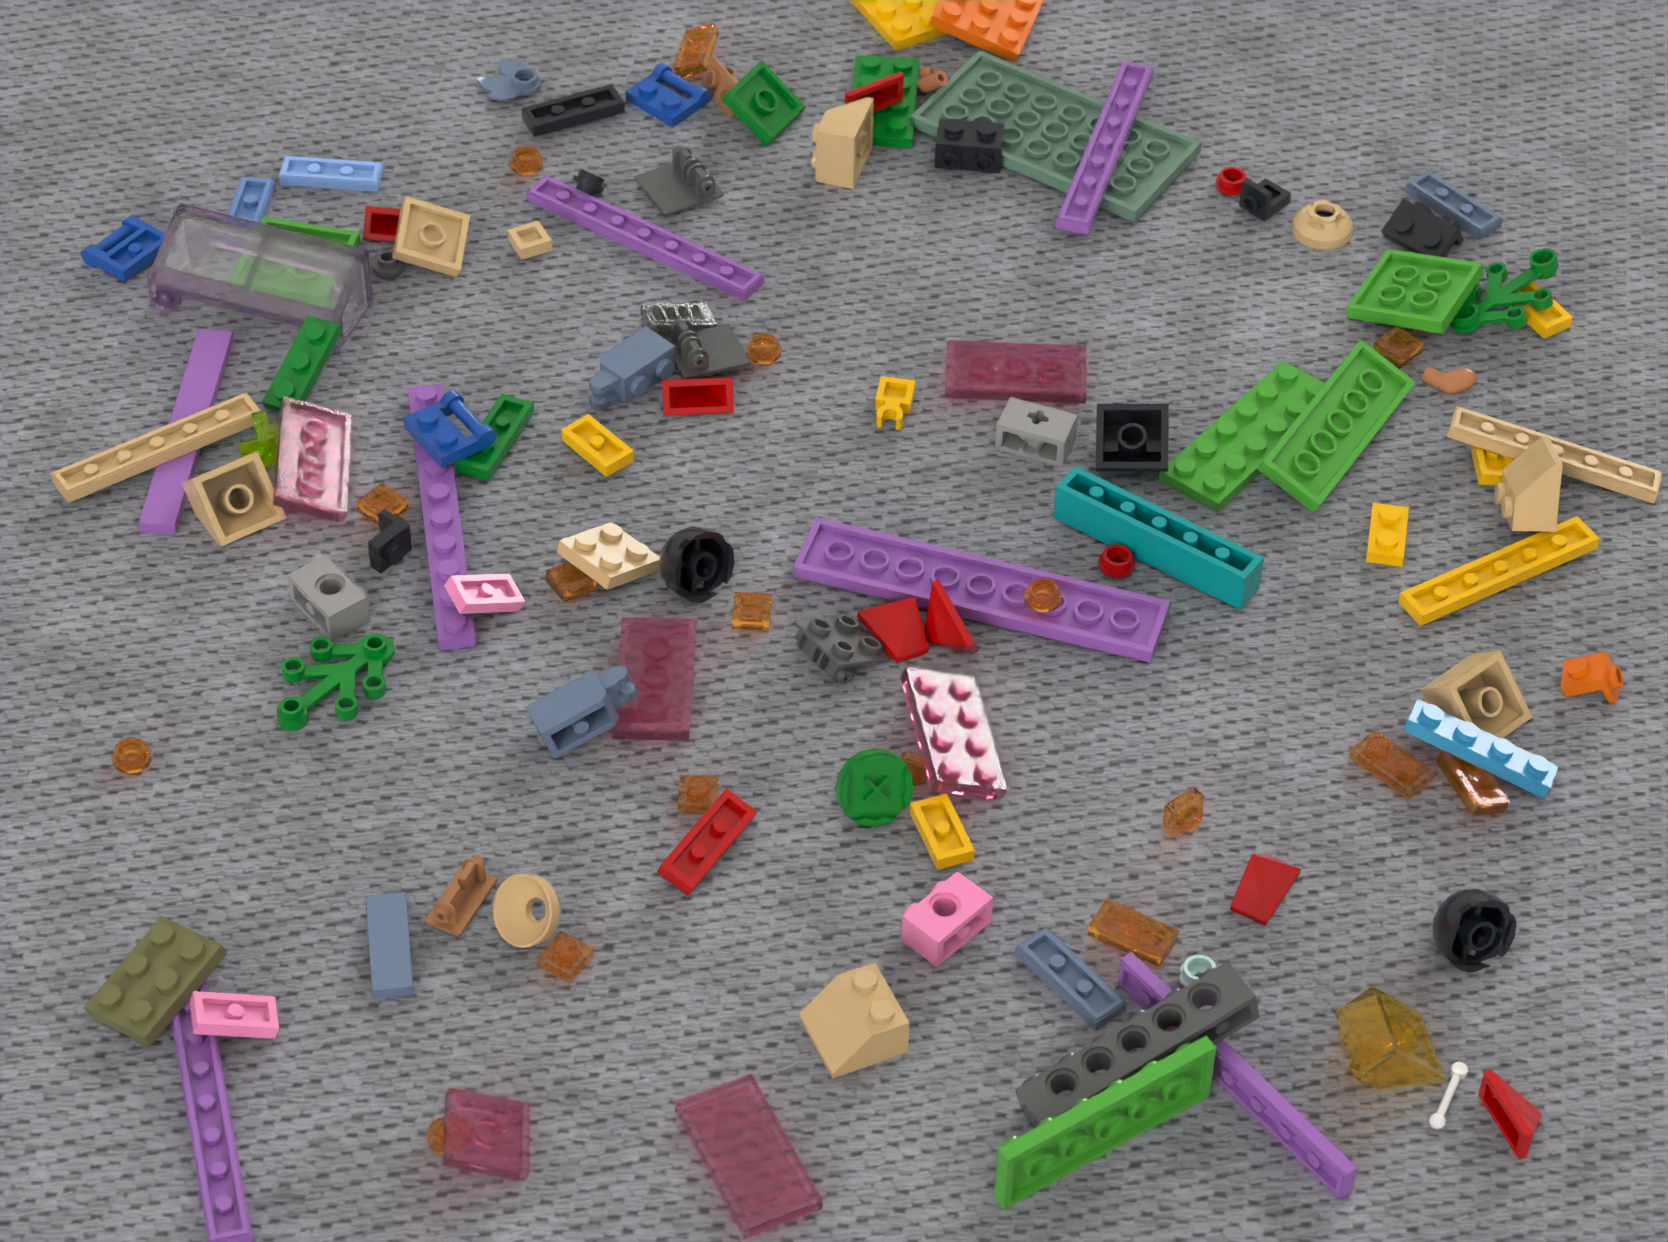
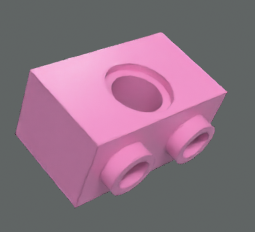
M957 871L946 881L938 882L930 894L918 904L913 903L905 910L901 919V941L938 967L991 923L993 897Z

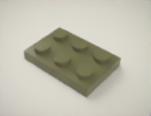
M161 916L88 1001L84 1009L90 1017L150 1047L189 1001L193 991L199 989L227 953L221 944Z

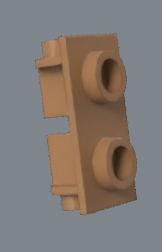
M713 56L708 70L705 72L702 84L712 92L713 98L727 115L733 119L736 115L721 98L739 80L735 77L730 67L723 66Z
M473 855L471 858L464 860L425 919L424 924L459 937L462 935L498 880L497 877L486 874V862L482 857Z

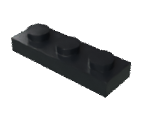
M613 84L523 107L522 119L532 135L536 137L625 113V104Z

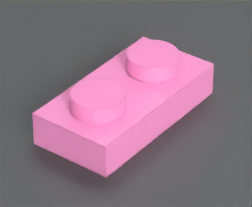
M510 574L450 576L444 585L459 614L517 612L525 603Z
M193 991L190 1000L193 1034L276 1038L279 1024L275 996Z

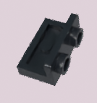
M939 119L935 143V168L1000 173L1005 124L988 121Z
M1405 199L1400 202L1381 230L1384 237L1414 253L1445 257L1454 243L1461 246L1464 241L1459 229L1460 226L1456 221L1447 216H1443L1441 219L1432 214V211L1423 203L1416 201L1413 204Z

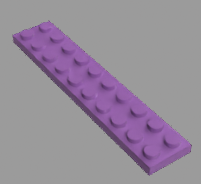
M817 517L793 565V577L891 601L915 597L917 606L928 609L932 582L939 579L959 616L962 618L1149 663L1153 659L1170 611L1171 602Z

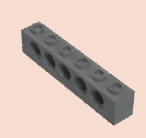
M1228 961L1217 968H1210L1186 987L1175 989L1168 993L1161 1002L1151 1008L1136 1012L1130 1017L1128 1022L1113 1031L1103 1032L1095 1038L1093 1043L1080 1051L1065 1055L1055 1066L1041 1074H1035L1027 1078L1022 1086L1015 1089L1021 1110L1033 1127L1036 1128L1044 1119L1049 1117L1055 1118L1070 1110L1081 1099H1090L1105 1091L1113 1082L1120 1079L1125 1080L1140 1072L1148 1063L1160 1061L1170 1056L1185 1043H1194L1207 1036L1215 1045L1260 1018L1256 996ZM1206 1005L1213 1006L1212 1008L1207 1010L1200 1009L1201 1007ZM1168 1027H1178L1173 1031H1164ZM1134 1048H1143L1141 1051L1136 1053L1129 1052ZM1107 1069L1105 1073L1093 1074L1097 1070ZM1063 1091H1072L1066 1096H1058Z

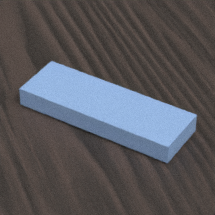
M285 156L278 177L279 185L378 192L383 175V163Z

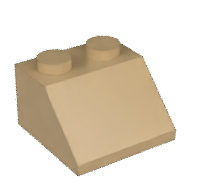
M866 97L826 110L821 122L815 123L812 131V142L816 143V149L813 152L811 167L816 169V182L854 189L872 151L874 98Z
M1541 436L1502 470L1501 483H1496L1495 503L1500 504L1502 518L1507 519L1512 531H1556L1563 463L1549 436Z
M258 451L181 483L195 515L220 547L287 518Z
M1501 650L1471 654L1420 689L1427 704H1433L1458 719L1471 722L1479 729L1498 738H1504L1532 718Z
M875 962L837 975L799 1013V1018L832 1079L908 1052L910 1023Z

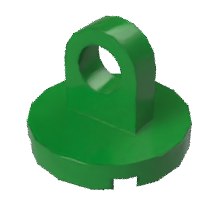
M879 748L860 751L848 759L839 771L835 785L837 802L844 813L858 824L871 827L889 824L897 818L896 815L902 809L905 810L910 804L914 790L912 773L904 761L891 751Z

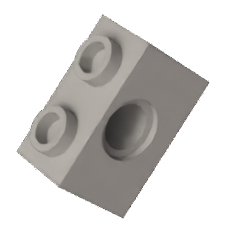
M326 555L288 574L291 600L332 642L370 622L368 606L371 603L367 592L363 587H357L349 579L344 568L340 565L336 566Z

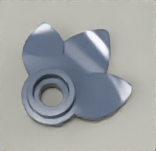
M500 59V74L477 79L479 86L485 92L490 93V99L496 101H508L520 95H531L541 88V79L534 69L528 68L524 63L509 59Z

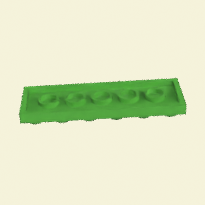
M1360 339L1257 469L1314 513L1416 382Z
M1285 361L1280 362L1168 463V472H1160L1159 481L1218 513L1261 473L1257 467L1325 383Z
M1207 1036L1194 1043H1185L1170 1056L1160 1061L1148 1063L1140 1072L1125 1080L1120 1079L1113 1082L1105 1091L1090 1099H1081L1070 1110L1055 1118H1046L1035 1129L1020 1137L1014 1136L1006 1140L998 1148L995 1200L1004 1210L1208 1098L1217 1047Z

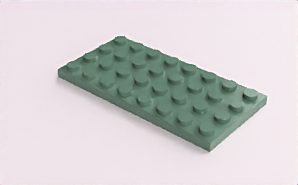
M979 50L947 81L945 86L940 87L910 116V121L914 123L915 129L937 137L939 119L988 121L1005 124L1001 165L1067 193L1105 102ZM1136 116L1100 208L1135 222L1200 154L1202 142Z

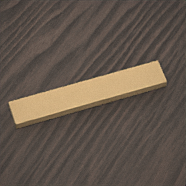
M246 392L50 473L52 482L66 502L70 503L264 422L263 413Z
M1456 406L1447 434L1448 438L1516 459L1541 436H1549ZM1549 436L1563 463V475L1654 504L1658 496L1663 472Z

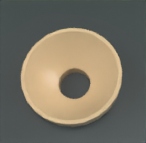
M1317 200L1296 212L1292 222V233L1301 244L1318 250H1333L1344 246L1350 241L1353 223L1348 213L1340 208L1339 205L1329 203L1327 200ZM1316 213H1326V214H1330V215H1333V216H1331V217H1321V216L1317 215Z
M527 873L515 874L507 878L500 885L493 902V919L501 937L507 943L520 948L534 947L544 943L551 937L559 920V902L554 889L544 878ZM537 898L544 902L546 908L545 916L540 922L534 918L532 913V906Z

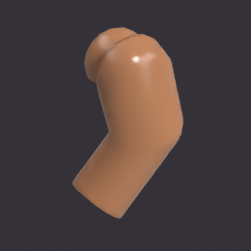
M925 67L919 72L921 79L917 80L919 90L923 92H932L945 86L948 78L942 70L936 71L933 67Z
M1428 366L1422 376L1423 382L1450 395L1468 390L1474 386L1477 380L1475 372L1466 367L1444 373Z

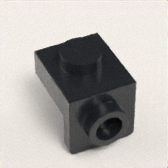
M1247 178L1241 185L1239 207L1266 221L1290 204L1291 193L1267 178L1258 184Z
M385 509L378 513L380 533L368 541L370 567L379 573L384 572L391 565L398 564L412 550L410 525L402 517L395 516Z

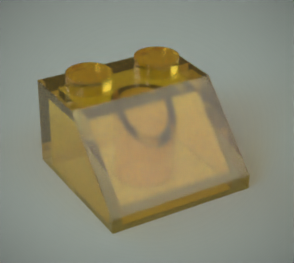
M1371 986L1334 1012L1340 1027L1338 1035L1342 1043L1347 1047L1352 1060L1350 1069L1361 1083H1368L1384 1091L1438 1083L1446 1079L1420 1012L1374 986Z

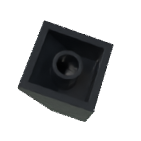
M1097 404L1096 471L1168 472L1169 404Z

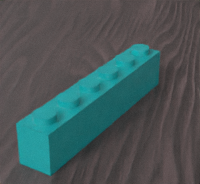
M1076 466L1056 486L1053 518L1107 545L1119 544L1126 546L1131 550L1134 558L1240 610L1260 589L1264 563L1263 556Z

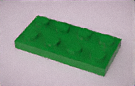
M856 55L852 90L899 72L904 75L903 101L873 113L872 146L912 148L914 123L910 121V116L916 110L920 59Z

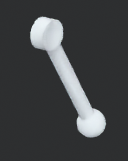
M1462 1062L1453 1063L1450 1072L1452 1075L1450 1083L1437 1112L1433 1113L1429 1118V1124L1434 1129L1444 1127L1446 1123L1444 1115L1460 1079H1464L1467 1076L1468 1067Z

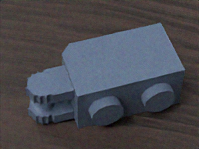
M645 326L600 356V372L595 374L589 381V388L593 393L589 398L592 409H608V407H611L618 401L627 404L634 398L644 395L650 387L659 381L668 379L676 371L675 346Z
M617 665L597 676L591 670L525 707L554 759L616 725L619 719L616 710L629 704L630 701H633L638 696L636 684L630 682L631 673L628 668Z

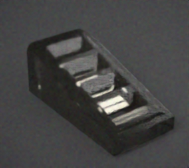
M706 303L646 304L640 307L642 327H648L663 338L671 337V326L677 318L684 319L688 317L692 331L717 326ZM702 314L704 319H697L696 315Z

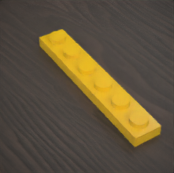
M1576 516L1557 524L1556 531H1541L1400 592L1398 603L1422 626L1598 549L1600 538Z

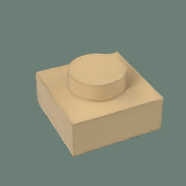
M539 221L507 230L508 241L521 260L552 251V239Z

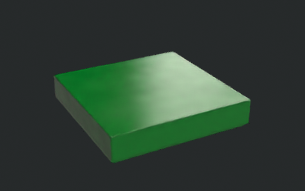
M763 60L721 98L765 146L806 108Z

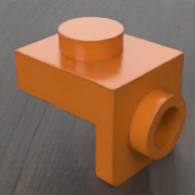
M1607 651L1564 660L1560 688L1566 697L1602 690L1609 704L1618 702L1619 688L1623 687L1624 683L1623 674L1618 665L1614 666Z

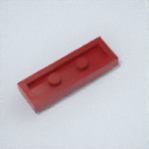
M726 788L662 862L657 873L689 896L751 823L758 811Z

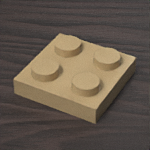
M405 196L401 205L392 258L457 277L462 267L470 215Z
M612 522L559 540L557 548L559 555L607 590L655 573L660 568L659 556Z

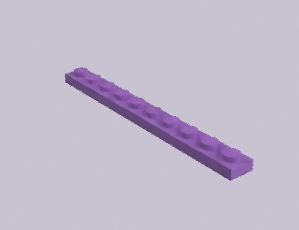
M443 384L407 387L410 414L440 401L444 395ZM414 439L439 650L475 647L476 636L473 613L459 614L444 587L450 576L468 575L454 467L451 464L441 468Z

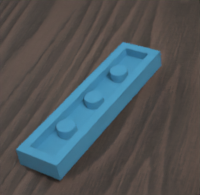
M1419 699L1416 700L1402 730L1545 799L1558 769V766L1550 763L1544 757L1533 755L1504 738H1498L1479 729L1471 722L1458 719L1442 711L1439 707L1427 704Z

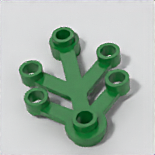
M1550 248L1534 251L1529 256L1531 267L1503 287L1502 283L1508 279L1506 265L1501 262L1488 265L1486 268L1488 278L1486 299L1475 305L1476 301L1482 297L1481 286L1478 282L1451 321V329L1457 333L1470 334L1475 332L1481 325L1505 322L1507 327L1518 329L1527 323L1525 309L1518 305L1532 304L1533 308L1539 311L1549 309L1553 305L1552 294L1549 289L1539 288L1530 292H1517L1537 278L1549 279L1556 274L1559 266L1556 252ZM1514 306L1503 311H1492L1499 307Z
M381 634L368 635L362 638L359 643L332 644V641L327 637L314 638L309 644L311 658L314 661L326 662L331 658L351 659L346 663L305 665L304 661L297 657L284 660L282 663V674L285 681L297 683L308 679L323 680L299 698L288 697L282 700L277 708L278 724L287 731L302 729L309 721L308 710L338 687H340V693L334 703L336 716L345 721L354 719L359 713L358 701L355 698L356 674L368 666V675L362 681L363 693L369 699L383 697L386 694L383 666L390 662L395 653L393 641Z

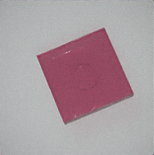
M449 1087L445 1094L443 1166L525 1181L530 1170V1103Z

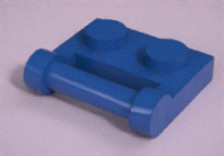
M659 63L654 68L652 74L625 91L626 101L672 128L707 105L712 98V92L704 86L697 87L673 73L672 68L664 63ZM666 83L690 98L686 99L662 84Z
M129 216L116 231L95 246L89 245L81 251V258L85 264L91 267L97 266L126 282L173 247L172 237L135 216Z
M455 390L445 393L440 401L403 417L404 428L441 468L491 446L497 436L496 432L489 425H483L464 405L463 397ZM454 414L473 435L466 438L447 417Z

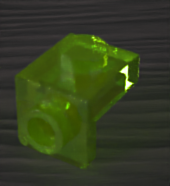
M265 410L251 413L255 438L238 443L240 456L244 457L258 451L264 467L279 463L276 444L281 443L277 423L270 424Z

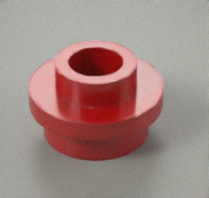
M1226 167L1216 177L1215 187L1222 194L1238 196L1241 193L1242 182L1247 179L1246 173L1238 167Z
M1119 544L1110 545L1099 556L1098 567L1108 577L1124 578L1134 571L1135 558L1131 550L1126 546Z

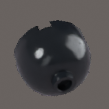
M691 526L675 532L666 541L659 559L660 573L667 587L680 597L691 602L703 603L719 594L710 591L720 586L722 582L725 584L729 582L734 567V551L731 544L727 543L724 536L719 532L708 528ZM697 580L704 581L703 588H696Z
M1480 889L1460 890L1449 896L1439 906L1434 916L1432 931L1436 947L1459 970L1472 973L1490 967V965L1484 964L1482 961L1495 957L1497 954L1502 958L1508 952L1515 938L1517 925L1515 916L1510 913V907L1490 892ZM1470 948L1476 951L1475 955L1468 954Z

